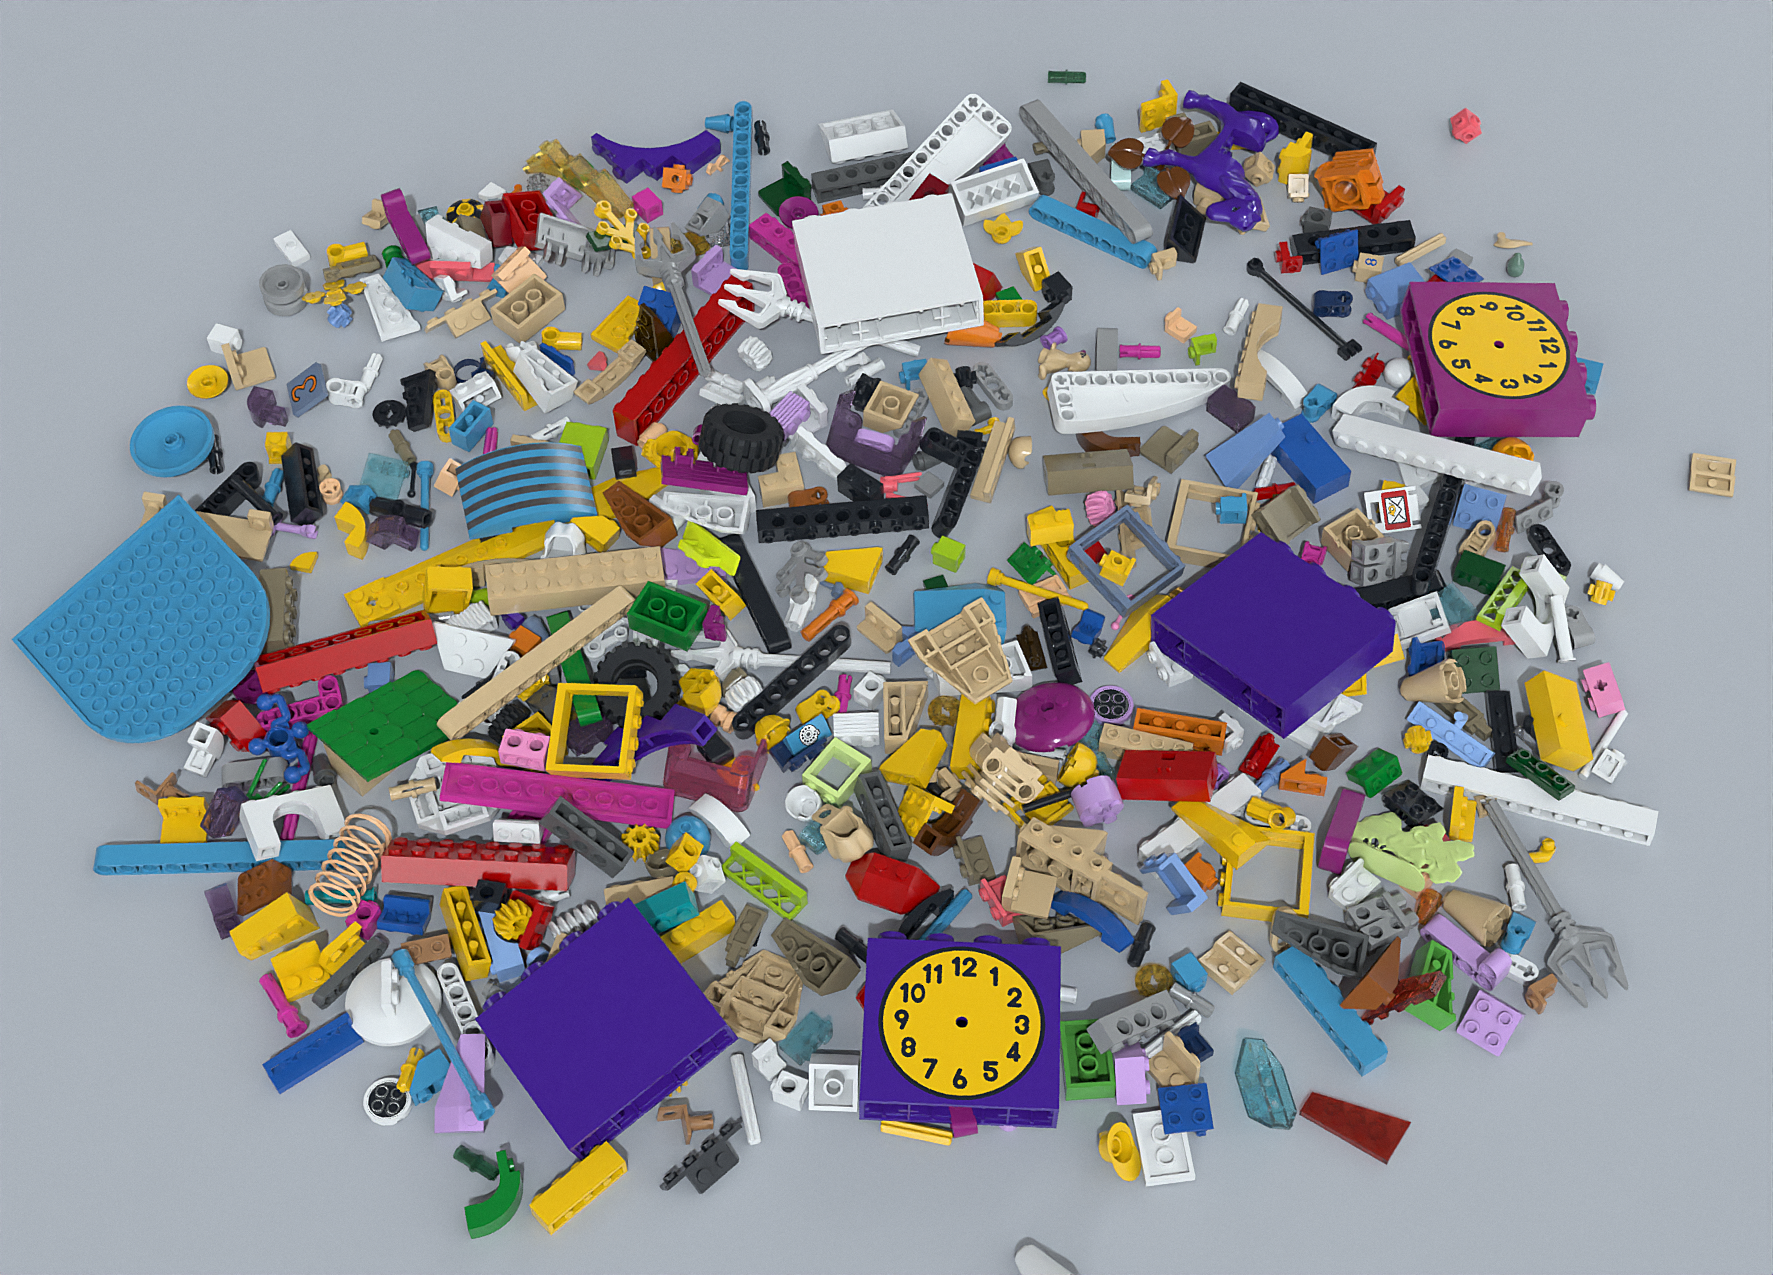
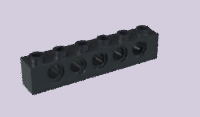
M1404 220L1292 235L1290 250L1292 256H1302V265L1320 263V248L1317 249L1315 246V241L1318 238L1329 237L1330 234L1334 235L1337 232H1345L1347 229L1350 231L1358 230V258L1360 253L1379 256L1406 252L1414 247L1416 236L1411 221Z

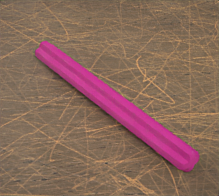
M309 731L308 736L303 740L301 749L305 751L311 768L318 738ZM310 770L301 777L299 782L292 785L291 792L306 789ZM299 814L285 815L280 835L281 841L294 840Z

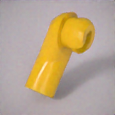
M1545 838L1538 852L1529 853L1535 864L1548 862L1556 851L1555 841L1551 838Z

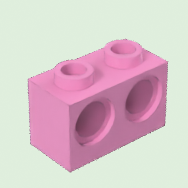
M506 729L498 751L500 762L502 764L545 771L550 736L542 733H528L520 729Z

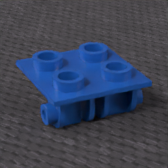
M1347 229L1345 232H1337L1334 235L1330 234L1329 237H1320L1315 241L1316 248H1320L1321 275L1352 267L1354 260L1358 261L1357 229L1351 231Z
M1454 256L1429 268L1446 282H1480L1484 280L1477 271L1470 269Z
M1207 1083L1158 1088L1164 1135L1195 1132L1196 1136L1201 1137L1206 1135L1207 1130L1214 1129Z

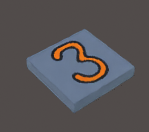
M317 362L286 384L293 415L298 418L328 396L322 366Z

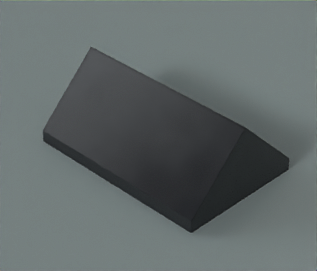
M1181 194L1177 196L1166 249L1174 247L1177 252L1176 261L1193 264L1197 260L1206 217Z

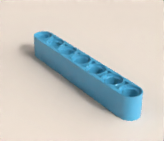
M1046 195L1039 196L1029 209V214L1034 220L1139 268H1147L1149 263H1151L1152 254L1157 252L1156 247L1150 242L1142 240L1132 244L1117 227Z

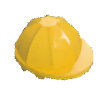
M768 715L760 719L755 726L756 745L770 754L768 750L780 743L787 736V731H791L789 728L790 720L776 715Z

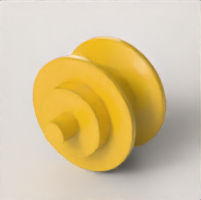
M688 872L678 873L671 887L685 881L694 893L697 887L696 878Z

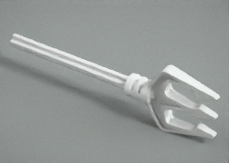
M730 269V274L741 281L752 279L769 285L771 291L745 289L741 285L725 284V290L736 297L748 299L763 308V310L758 314L738 307L735 301L719 299L718 304L759 329L777 320L779 316L785 317L786 315H789V319L795 317L797 322L803 319L813 322L810 309L806 307L805 302L798 304L796 299L790 301V297L786 296V289L779 274ZM904 340L879 344L914 357L918 356L921 347Z
M726 629L727 639L725 642L706 639L704 631H700L694 641L719 643V647L699 650L689 649L688 652L679 649L670 652L672 657L684 661L696 660L715 665L713 671L718 677L720 684L730 671L737 667L741 669L745 667L746 670L750 668L758 670L760 666L790 667L801 657L763 654L759 648H754L753 650L746 648L743 650L742 647H738L728 629ZM838 658L826 670L865 673L871 671L872 673L890 674L891 662ZM685 664L674 665L679 676H684L690 670ZM806 665L804 669H812L814 666Z

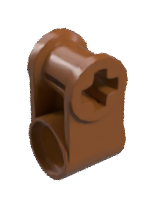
M823 487L796 490L789 493L787 497L789 507L819 505L820 503L830 504L827 500L828 493Z

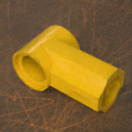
M364 242L344 247L341 244H332L327 248L330 267L336 266V263L368 256Z
M546 327L541 332L542 343L554 347L557 351L560 349L582 350V333L559 332L555 327Z
M1257 796L1251 798L1246 809L1248 816L1269 824L1274 830L1290 827L1296 820L1295 812L1290 807H1281ZM1280 813L1283 814L1285 818L1284 823H1282L1279 820Z

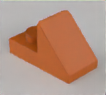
M1306 759L1281 774L1279 790L1324 796L1328 777L1319 774H1305Z

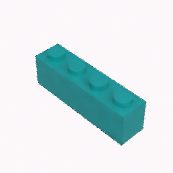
M685 881L634 904L657 934L700 915L695 895Z

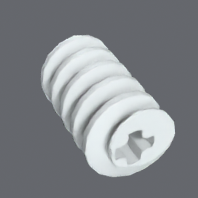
M584 904L582 912L577 908L574 909V917L570 913H566L565 921L561 917H557V925L550 921L548 927L554 940L557 933L559 935L561 932L568 935L576 931L584 933L585 929L588 930L597 923L598 915L592 904L591 909Z

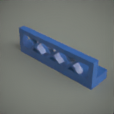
M347 1012L262 1064L279 1094H282L364 1043L362 1037L352 1028L353 1022Z

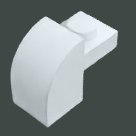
M197 722L187 741L193 749L183 768L186 771L206 778L215 759L219 760L222 755L224 738L217 729Z

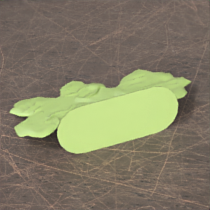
M1394 812L1365 817L1361 822H1357L1348 848L1352 860L1356 862L1360 858L1363 859V867L1370 873L1416 892L1422 891L1425 887V880L1421 872L1428 873L1431 881L1435 884L1447 881L1454 883L1462 874L1457 862L1474 857L1473 850L1475 849L1473 844L1461 840L1443 842L1442 838L1446 831L1441 822L1430 824L1428 827L1416 826L1409 832H1404L1401 828V819ZM1365 838L1368 839L1367 843L1363 842ZM1373 838L1378 839L1379 842L1378 846L1375 848V845H1371V841ZM1381 845H1386L1385 848L1380 849ZM1382 850H1389L1393 852L1395 856L1385 853ZM1424 864H1428L1427 868H1421Z

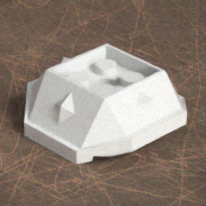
M432 753L419 758L416 764L417 767L409 780H414L415 782L434 777L437 791L417 795V798L409 797L419 829L449 835L489 822L500 810V808L440 801L446 762H441ZM463 755L461 761L463 764L497 768L492 757ZM423 786L407 789V791L420 789Z

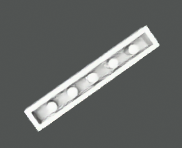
M1242 773L1237 778L1232 777L1220 790H1214L1211 801L1206 803L1240 818L1245 814L1253 796L1261 798L1262 791ZM1178 817L1174 824L1168 828H1162L1156 837L1152 840H1146L1140 845L1138 861L1144 866L1143 862L1148 857L1154 854L1158 856L1164 852L1165 854L1175 852L1182 861L1205 844L1206 841ZM1151 872L1156 879L1159 877L1156 872Z

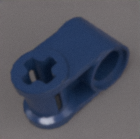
M1319 290L1313 295V313L1321 318L1348 317L1352 311L1350 305L1353 301V296L1348 291Z

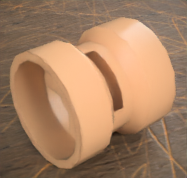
M718 704V707L710 716V721L715 727L720 726L723 731L731 734L734 731L732 720L737 713L727 711L725 706Z

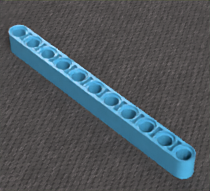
M740 101L734 107L730 263L731 266L740 270H748L750 244L753 117L751 104L747 101Z
M335 839L280 841L279 856L260 861L255 860L249 842L102 845L96 848L93 871L99 875L106 876L246 872L271 859L291 868L292 871L322 870L321 865L324 861L328 860L327 854L329 850L334 848L333 842ZM343 841L338 842V848L346 849L347 846ZM337 852L332 854V860L345 862V859L341 858ZM330 863L325 868L326 870H337ZM335 863L337 866L341 868L344 867L343 865Z

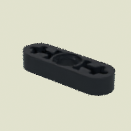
M1542 524L1532 525L1527 539L1538 555L1544 554L1556 571L1567 577L1571 568V562L1547 527ZM1551 548L1555 553L1551 555L1546 554L1543 549Z

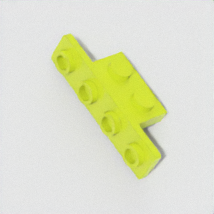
M691 521L687 522L683 539H680L678 548L685 553V556L695 560L698 566L702 568H709V566L720 567L730 576H734L739 565L740 556L699 524Z

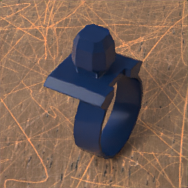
M484 357L480 358V363L474 359H464L454 367L458 384L468 381L458 378L456 374L462 367L469 365L478 367L475 371L471 372L472 378L476 374L486 371L493 380L495 379V372L486 368Z

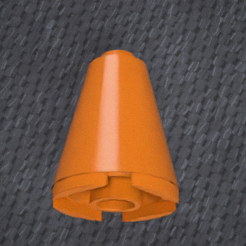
M984 320L983 326L949 331L947 337H945L944 344L994 348V343L1001 339L1002 333L999 332V327Z

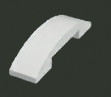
M1260 349L1257 356L1261 365L1267 371L1266 379L1282 393L1281 399L1292 410L1296 411L1303 407V400L1308 395L1304 387L1285 365Z

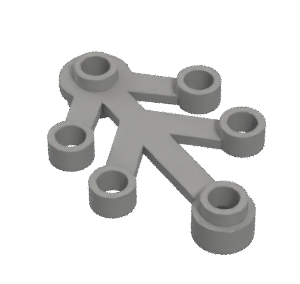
M798 541L790 549V560L776 573V578L781 584L776 587L775 591L781 598L789 594L795 603L802 605L809 599V592L805 588V573L813 575L818 582L824 581L828 577V572L823 566L827 564L828 558L823 552L811 551V546L808 543ZM806 559L813 560L818 567L807 564ZM796 564V567L791 571V573H789V571ZM796 579V586L790 590L789 586Z

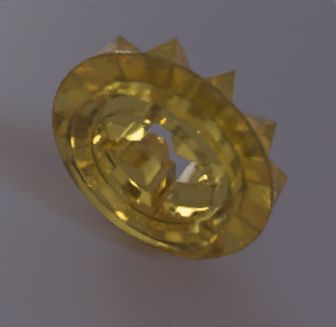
M952 696L935 698L928 706L929 720L933 721L935 726L950 725L954 727L958 719L960 701ZM942 707L949 712V717L942 714Z
M1157 964L1142 967L1135 977V987H1137L1139 994L1144 995L1146 998L1164 990L1169 992L1173 985V977L1170 971ZM1152 975L1156 982H1160L1157 989L1153 988L1152 984H1149Z

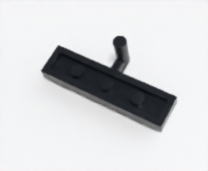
M1487 691L1486 702L1489 726L1492 729L1491 742L1492 751L1495 752L1493 756L1495 771L1500 773H1518L1517 770L1506 763L1507 756L1517 751L1516 736H1527L1530 734L1534 718L1526 716L1522 727H1514L1510 691Z

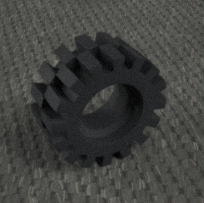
M507 704L505 709L502 708L500 713L496 714L495 720H492V725L488 728V736L501 745L505 730H512L528 719V714L515 704Z

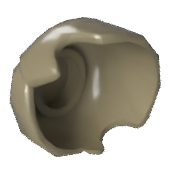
M661 849L653 855H648V861L644 864L652 878L671 876L674 878L677 875L678 871L665 862L670 849Z

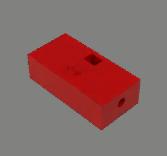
M1125 750L1116 777L1122 800L1210 802L1219 774L1216 753L1210 751Z

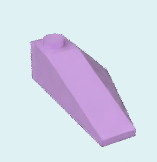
M461 1034L456 1050L477 1089L481 1093H485V1034ZM452 1061L435 1106L434 1133H484V1121H478L470 1106V1094Z

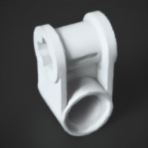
M332 378L326 383L330 403L352 408H361L363 406L362 399L364 394L368 392V387L365 383L340 378Z

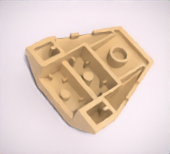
M982 597L963 607L960 614L929 632L925 629L908 639V643L924 664L974 704L1013 682L1007 659L1001 646L1002 641L995 625L994 614Z
M763 949L743 962L742 967L736 971L731 970L719 982L716 980L712 982L704 994L738 1037L758 1045L761 1042H766L769 1038L773 1042L786 1039L796 1024L803 982L787 959Z

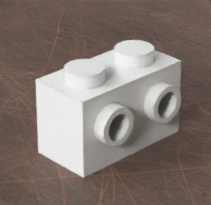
M486 371L476 374L470 380L459 383L455 388L449 390L457 408L461 412L473 400L487 406L501 398L495 381Z

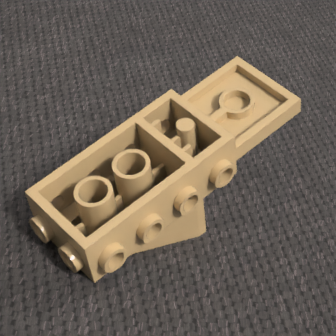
M1035 817L1028 824H1023L1019 831L1015 855L1022 858V867L1032 872L1057 877L1056 887L1086 896L1134 924H1140L1143 920L1148 892L1144 891L1142 887L1125 880L1120 874L1112 872L1113 863L1104 857L1108 835L1106 831L1051 826Z

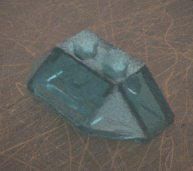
M1245 1037L1241 1043L1235 1076L1249 1118L1270 1129L1290 1130L1293 1126L1292 1123L1295 1120L1297 1109L1284 1068L1274 1053L1267 1048L1268 1044L1264 1039Z

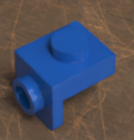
M1085 609L1082 619L1073 629L1071 637L1082 644L1092 645L1101 635L1105 616Z

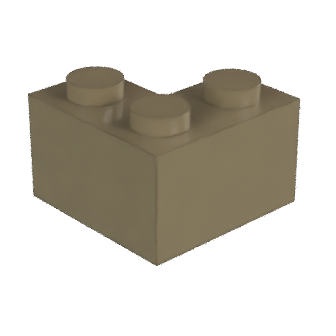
M1183 112V113H1180V114H1176V115H1173V116L1166 117V120H1168L1169 118H1172V117H1187V116H1186V114ZM1210 120L1195 124L1192 141L1183 148L1175 146V150L1184 155L1197 156L1218 136V133Z

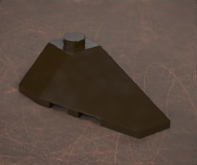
M642 303L638 313L640 320L636 322L638 328L634 331L635 341L646 349L645 355L653 362L661 356L663 350L674 341V338L657 315L645 303Z

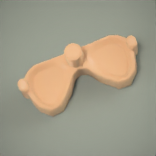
M721 154L714 164H708L706 173L711 176L716 170L722 172L723 169L721 167L730 162V160Z

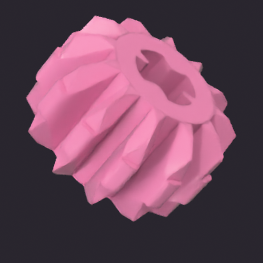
M1096 491L1087 495L1085 511L1087 512L1090 524L1094 525V527H1097L1115 514V501L1112 500V495L1107 491Z

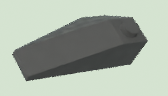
M1276 910L1271 931L1273 935L1335 973L1361 980L1369 935Z

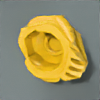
M673 430L658 436L656 440L648 439L644 446H642L641 455L661 469L662 455L671 456V461H673L675 447H680V455L685 456L688 448L693 449L694 464L698 458L699 447L693 443L692 438Z

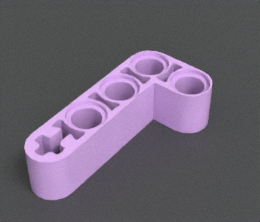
M1436 914L1420 930L1421 936L1427 943L1434 940L1452 951L1453 964L1488 991H1492L1509 973L1512 959L1504 950L1496 948L1490 954L1440 914Z

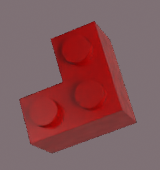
M225 700L206 717L209 722L208 726L217 729L222 735H227L231 739V746L238 752H249V742L254 738L264 739L267 733L240 700Z

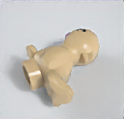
M1053 342L1050 350L1043 348L1040 353L1038 377L1040 380H1044L1047 374L1056 373L1065 368L1072 372L1086 371L1091 365V359L1085 350L1069 354L1056 349V342Z

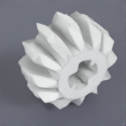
M750 336L746 338L737 349L739 357L754 371L760 372L765 369L773 359L767 345L757 337Z
M749 676L730 687L725 694V700L734 712H740L763 689L754 677Z

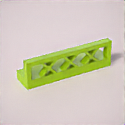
M1514 566L1509 569L1477 615V621L1501 631L1503 628L1501 625L1507 608L1517 607L1530 589L1519 575L1520 569ZM1514 575L1521 579L1514 582L1511 576ZM1509 588L1512 589V592L1510 594H1505L1503 590ZM1494 601H1503L1504 603L1502 606L1497 607ZM1494 613L1496 618L1493 620L1485 616V614Z
M737 841L730 847L731 856L721 865L723 874L783 919L786 917L792 921L808 904L807 892ZM734 862H737L742 866L743 872L732 873L728 868ZM756 876L760 879V885L750 886L746 883V877ZM774 889L778 894V898H766L763 890ZM791 902L796 907L788 914L781 909V903Z

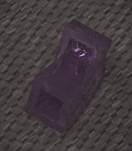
M254 386L247 398V407L254 424L260 428H263L266 422L286 427L289 420L285 408L276 406L277 402L273 390Z
M383 515L376 518L370 524L366 542L383 550L394 543L412 552L416 548L420 531L404 524L405 518Z

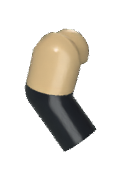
M936 768L926 789L931 794L941 798V794L945 791L937 784L939 769Z

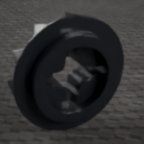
M385 400L376 405L372 416L374 422L379 427L385 426L388 429L390 426L394 425L397 427L398 423H403L406 410L399 401ZM391 410L393 415H391L390 418H387V415L390 413Z

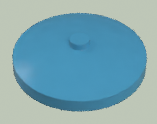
M189 406L166 407L150 414L136 427L130 440V453L136 465L146 474L155 477L182 475L196 468L209 455L214 444V430L207 416L198 409Z

